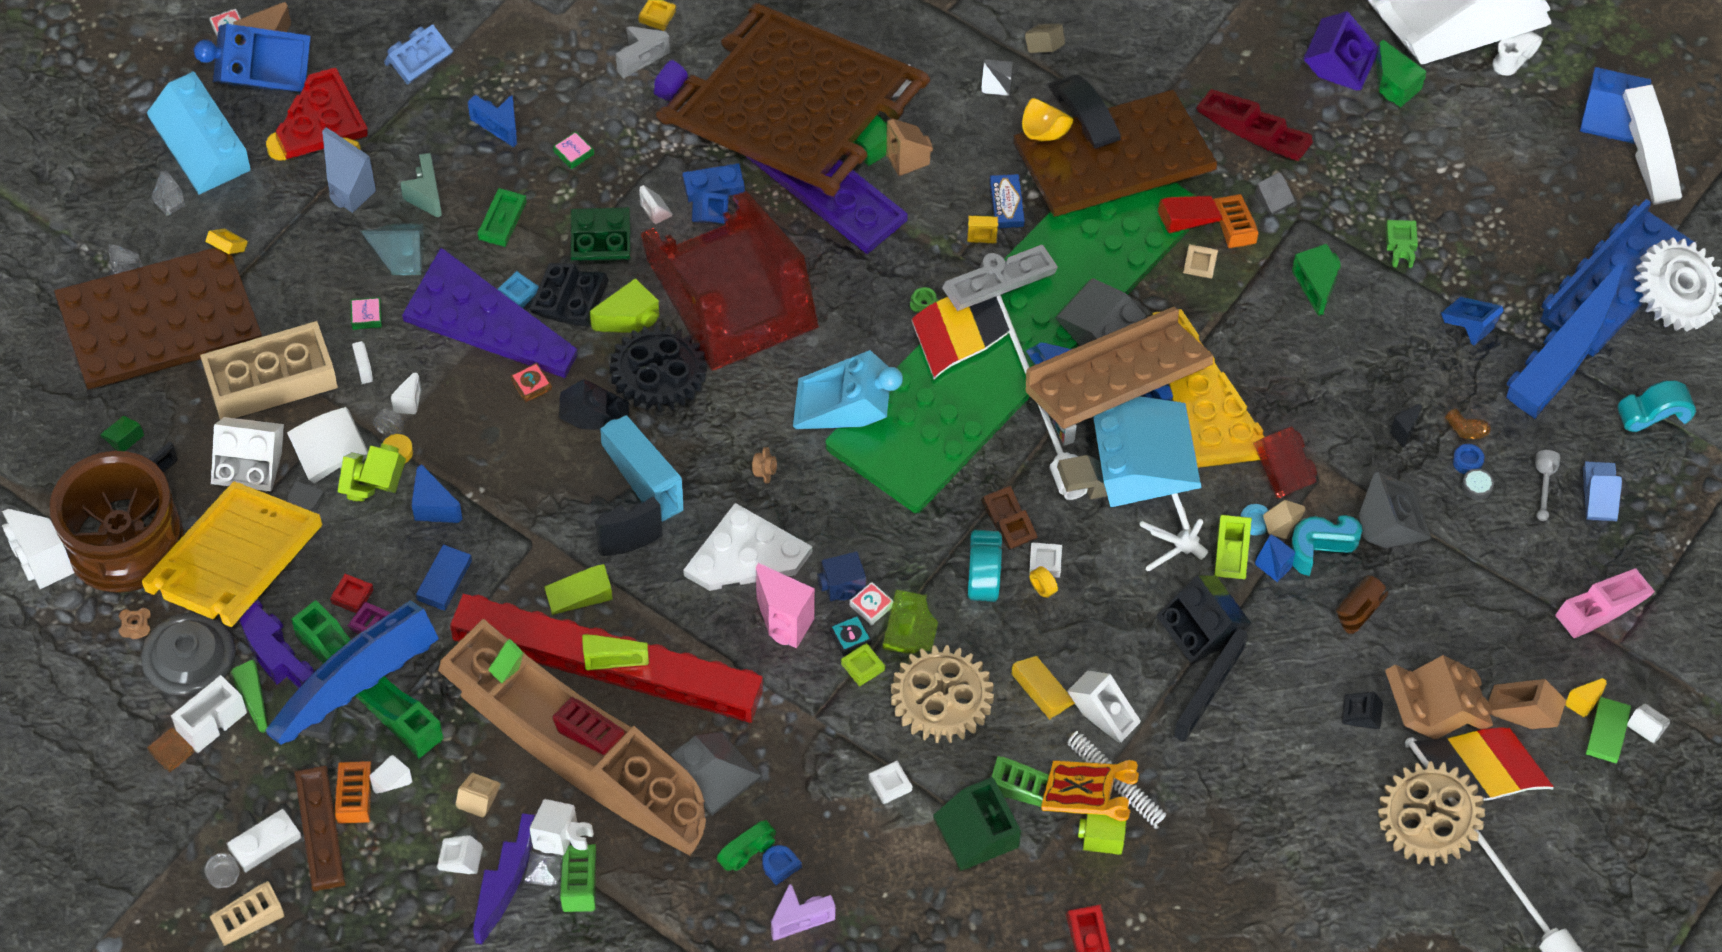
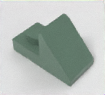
M431 153L420 154L421 166L415 167L417 179L406 180L400 183L402 196L407 202L435 217H439L442 214Z

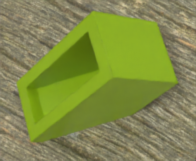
M635 278L590 310L591 328L594 331L632 333L634 330L638 333L644 326L647 328L652 326L659 318V300Z

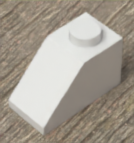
M1087 670L1067 691L1082 715L1116 742L1121 743L1141 722L1111 674Z

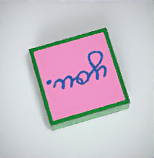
M576 131L553 146L554 153L571 170L594 155V149Z
M380 297L350 300L352 330L382 327Z

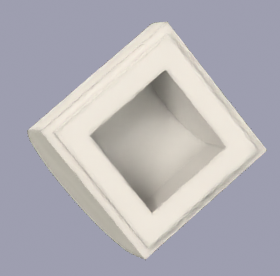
M1643 704L1635 710L1627 726L1655 744L1671 721L1649 705Z

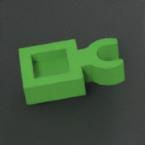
M1387 220L1385 226L1387 250L1394 251L1391 260L1392 266L1397 267L1399 258H1405L1408 261V267L1412 268L1415 261L1414 251L1417 250L1418 246L1416 221Z

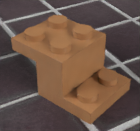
M1442 655L1414 671H1408L1396 664L1385 670L1404 726L1434 740L1467 723L1480 730L1493 726L1490 717L1492 712L1491 706L1482 695L1479 687L1482 685V682L1474 669H1470L1460 662Z

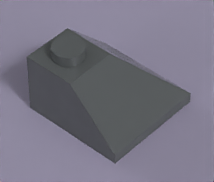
M1375 473L1359 513L1364 538L1369 543L1383 548L1427 541L1432 538L1413 486L1383 473Z
M722 732L694 736L670 754V757L694 778L703 795L704 808L712 816L762 779V775Z

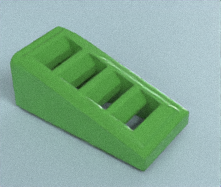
M250 660L233 668L231 673L235 687L242 695L243 701L258 730L264 733L268 728V721L260 677L255 661Z
M998 756L992 777H994L1003 797L1041 807L1043 796L1038 794L1041 784L1047 785L1049 775L1011 759ZM1003 774L1009 775L1007 782L1002 780ZM1016 777L1022 778L1020 787L1014 785ZM1029 781L1035 782L1032 792L1026 790Z
M596 844L587 845L586 850H578L569 845L562 857L560 898L564 912L595 910ZM570 859H588V861L570 862ZM578 871H588V872H583V873H570V872H578ZM570 884H587V885H572V886H570Z

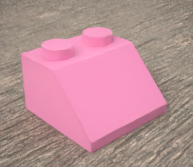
M758 563L756 567V599L768 634L779 644L791 645L797 648L814 621L815 589Z

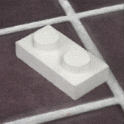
M281 809L229 841L227 846L246 873L301 839V835L284 809Z

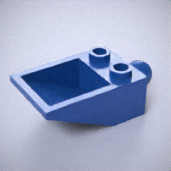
M223 24L218 26L217 46L210 40H201L194 47V55L199 61L204 63L215 59L213 83L301 92L307 75L310 36ZM237 34L241 35V41L239 45L235 42V36ZM234 63L238 64V74L234 73L232 70V65Z

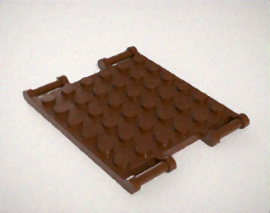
M754 3L748 10L749 14L731 34H726L721 40L723 47L731 52L707 80L690 75L684 82L685 86L666 107L660 108L656 116L665 125L671 123L821 188L829 196H834L839 191V185L847 175L867 157L865 149L853 142L880 111L886 113L889 118L898 120L904 113L903 109L916 93L929 84L930 77L927 73L761 4ZM757 21H759V22L751 29V31H750L744 38H742V37L750 30V28H751ZM906 80L912 81L895 102L890 100ZM694 93V95H693V96L687 101V103L679 110V112H677L678 109L686 102V100ZM843 154L848 156L831 178L826 176Z

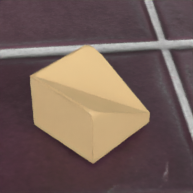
M1283 500L1267 511L1263 518L1269 535L1272 534L1282 539H1289L1294 532L1295 526L1306 510L1305 507Z

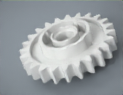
M1671 238L1667 242L1662 240L1647 249V253L1640 257L1642 263L1636 266V269L1641 273L1634 277L1636 281L1641 283L1635 290L1642 292L1644 295L1639 301L1648 303L1646 312L1654 311L1655 321L1663 318L1664 327L1673 323L1675 331L1684 327L1685 331H1689L1692 328L1698 329L1713 320V316L1720 312L1718 306L1722 304V298L1719 297L1722 294V287L1719 286V283L1722 282V277L1716 275L1720 267H1713L1711 265L1714 257L1705 258V248L1697 251L1696 243L1693 242L1687 246L1684 238L1676 242L1675 238Z

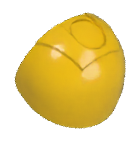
M1032 98L1024 110L1022 127L1025 135L1030 139L1051 141L1062 137L1070 129L1073 118L1043 101Z

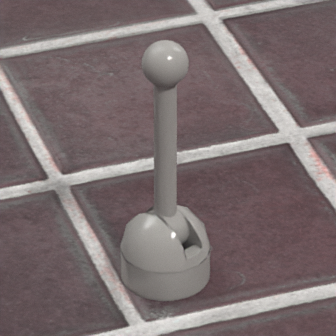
M1551 450L1539 451L1536 453L1535 458L1536 469L1543 474L1541 507L1537 512V518L1540 521H1546L1549 518V512L1547 511L1549 476L1557 472L1560 466V454Z

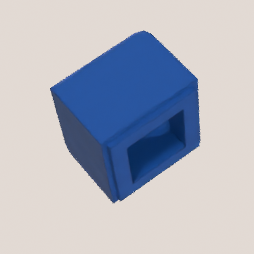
M705 191L694 193L692 222L727 224L729 195Z
M1271 534L1256 558L1255 565L1278 582L1292 568L1295 551Z

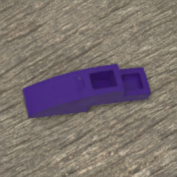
M256 599L240 617V623L248 646L258 664L276 685L287 677L299 689L315 671L305 660L300 662L294 657V651L284 641L281 630L284 628L283 624L274 614L268 615L263 611L262 604Z

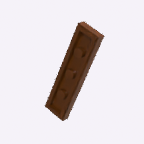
M327 766L294 771L312 890L314 892L345 886Z

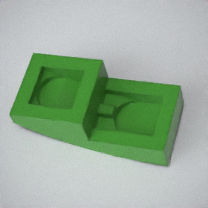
M1603 697L1599 698L1593 726L1589 735L1586 755L1617 764L1628 724L1630 705Z

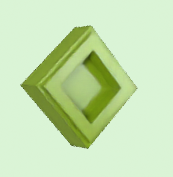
M867 643L841 659V665L859 687L885 671L884 663Z

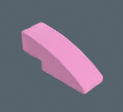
M1635 568L1595 583L1588 592L1566 600L1555 616L1575 639L1621 616L1652 596L1655 591Z

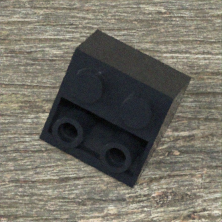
M1196 575L1156 615L1190 663H1196L1224 648L1237 628L1245 630L1251 624L1218 577L1209 575Z

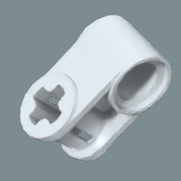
M1529 31L1501 40L1498 45L1499 54L1493 60L1494 70L1501 75L1508 76L1514 74L1527 59H1530L1535 54L1542 42V37L1533 31Z

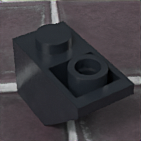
M586 379L560 392L559 418L580 429L600 430V428L613 419L618 420L625 415L629 417L628 401Z

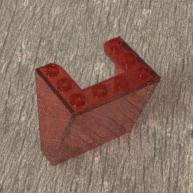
M747 191L733 196L734 201L737 203V210L733 215L728 211L723 213L725 226L676 245V241L670 234L665 236L666 241L660 240L655 228L641 232L649 264L695 343H700V351L705 352V361H707L711 371L819 327L804 255Z

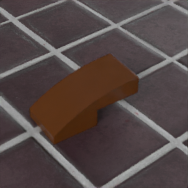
M1011 486L983 496L981 501L996 530L1002 534V540L1009 550L1038 538L1026 510H1021Z

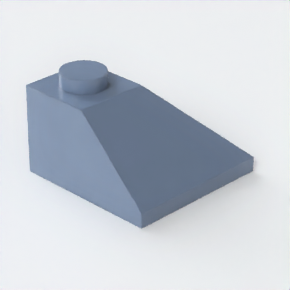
M326 127L322 132L327 181L330 191L329 196L336 206L344 207L353 213L376 191L370 156Z

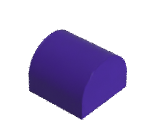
M673 60L668 61L655 78L654 95L667 101L671 100L688 78L686 70Z

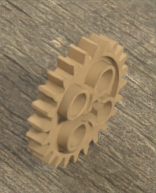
M933 645L932 654H927L922 648L920 649L919 659L910 654L909 665L901 662V673H894L895 683L891 684V694L894 695L891 696V705L896 706L895 716H903L902 726L912 724L911 734L914 735L919 730L923 731V740H926L930 734H933L935 742L939 743L941 735H946L948 742L952 743L953 734L956 733L963 740L965 739L966 729L973 734L976 733V723L984 725V715H990L991 705L989 704H993L994 694L991 693L993 692V682H987L989 681V671L981 672L983 665L981 661L972 664V653L965 658L961 657V648H958L954 654L950 653L949 645L945 646L943 652H938L937 647ZM953 673L956 677L948 678L944 674ZM924 684L928 687L925 689H918L915 687V685ZM963 698L969 700L970 702L962 704L957 702L956 700ZM938 710L941 713L939 715H931L928 711Z
M1429 761L1427 770H1423L1421 765L1416 763V772L1411 773L1405 767L1403 768V779L1396 775L1393 776L1395 787L1385 785V793L1389 797H1380V805L1385 808L1378 809V814L1380 818L1384 819L1380 822L1381 830H1388L1385 834L1386 841L1395 840L1393 844L1395 852L1404 847L1405 859H1408L1413 853L1416 854L1418 864L1423 861L1424 856L1429 857L1431 865H1434L1436 857H1441L1442 861L1447 864L1448 854L1450 853L1459 859V848L1470 851L1471 844L1468 839L1478 841L1479 834L1475 830H1482L1484 828L1483 821L1478 819L1485 817V809L1479 807L1483 804V797L1475 796L1478 792V786L1476 784L1468 786L1470 782L1468 774L1459 779L1457 767L1450 773L1446 772V763H1442L1439 770L1434 769L1432 761ZM1417 790H1424L1428 795L1423 799H1416L1412 796V793ZM1450 797L1460 801L1454 807H1448L1443 802ZM1409 805L1411 808L1404 809L1403 806ZM1431 809L1437 810V812L1433 813L1432 817L1426 815L1431 812ZM1457 817L1460 818L1459 821H1454V820H1453L1454 818H1457ZM1410 819H1415L1420 823L1419 826L1413 829L1406 828L1403 824ZM1441 827H1447L1452 831L1445 837L1435 833Z

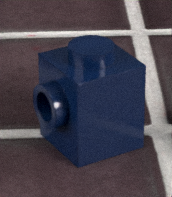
M857 551L821 560V573H817L818 583L821 591H827L830 602L838 599L842 601L851 599L866 587V575Z

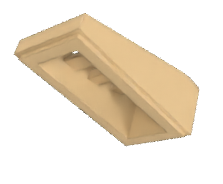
M269 881L211 915L210 919L225 946L285 916ZM266 900L269 907L263 909L261 902ZM252 906H254L257 912L253 917L248 910ZM240 912L245 919V922L241 925L236 917V914ZM228 918L234 927L230 932H228L223 922Z

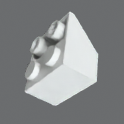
M223 417L214 425L211 484L230 486L233 481H236L256 490L271 492L282 455L284 424Z
M11 509L2 511L7 522L2 525V528L9 540L8 542L14 555L21 562V567L28 581L35 579L39 589H42L74 573L65 547L59 539L50 518Z

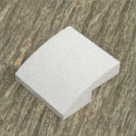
M346 407L317 416L287 432L308 480L314 484L338 468L341 469L343 456L354 452L363 454V460H365L368 454L364 441Z

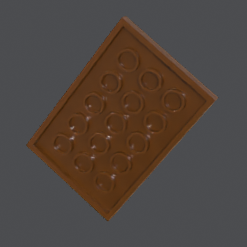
M1174 89L1107 108L1118 128L1121 140L1095 149L1083 134L1082 123L1077 117L1073 118L1070 129L1062 137L1055 140L1037 141L1028 138L1024 132L1014 135V144L1054 217L1217 170L1215 157Z
M216 247L54 290L87 390L201 359L200 355L262 337L232 254H228Z

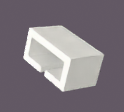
M220 675L172 714L171 717L177 734L199 753L220 735L218 731L220 727L224 731L244 716L247 711L242 695Z

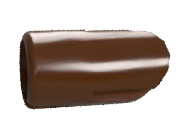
M1371 575L1364 576L1336 607L1335 611L1341 625L1348 634L1357 632L1387 598L1388 591L1384 592L1386 586L1378 578Z

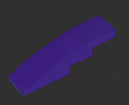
M522 813L517 842L503 841L498 871L484 870L473 927L475 943L483 944L502 918L518 889L533 847L530 826L535 815Z

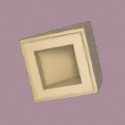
M1189 244L1183 273L1212 279L1218 250Z
M471 773L458 789L456 807L479 817H484L488 813L501 783Z

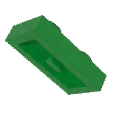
M498 188L478 231V240L506 247L527 203L526 195Z

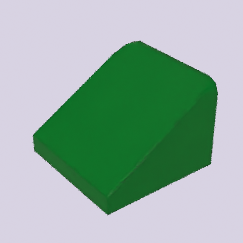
M123 416L100 435L117 451H126L140 440L144 433L138 422Z

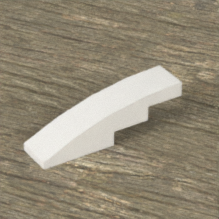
M1653 85L1626 89L1622 96L1631 117L1629 128L1638 149L1635 157L1652 203L1656 205L1680 200L1682 195L1677 168L1665 121Z

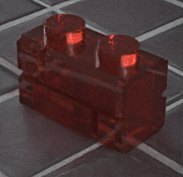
M1293 426L1253 443L1277 499L1317 482L1314 477L1317 475L1316 467L1310 459L1307 460L1302 449L1305 446L1303 437L1298 431L1295 432Z

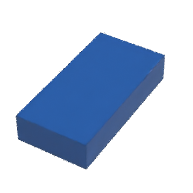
M443 545L416 593L417 601L445 611L472 562L471 555Z

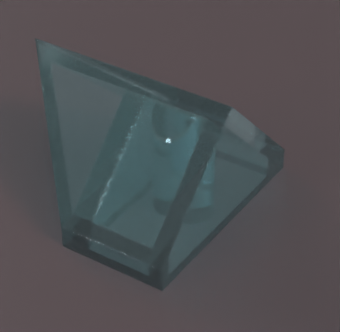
M391 224L360 231L389 268L392 275H421L423 224Z

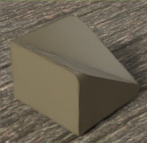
M1060 23L1038 24L1025 33L1027 49L1030 53L1053 52L1065 45L1063 25Z

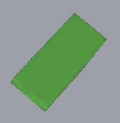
M509 639L488 670L502 684L520 669L524 652Z

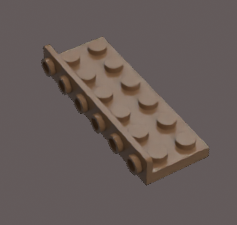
M1171 307L1029 367L1026 370V393L1065 429L1213 365V354L1178 323L1179 310L1176 307Z

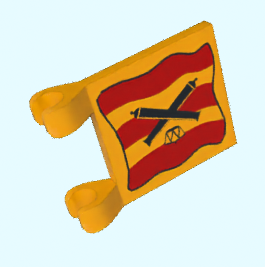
M1053 760L1041 805L1042 811L1107 815L1118 821L1128 820L1130 816V809H1127L1129 800L1126 797L1109 799L1115 778L1127 784L1137 783L1139 773L1136 772L1138 768L1137 762L1126 760L1118 764Z

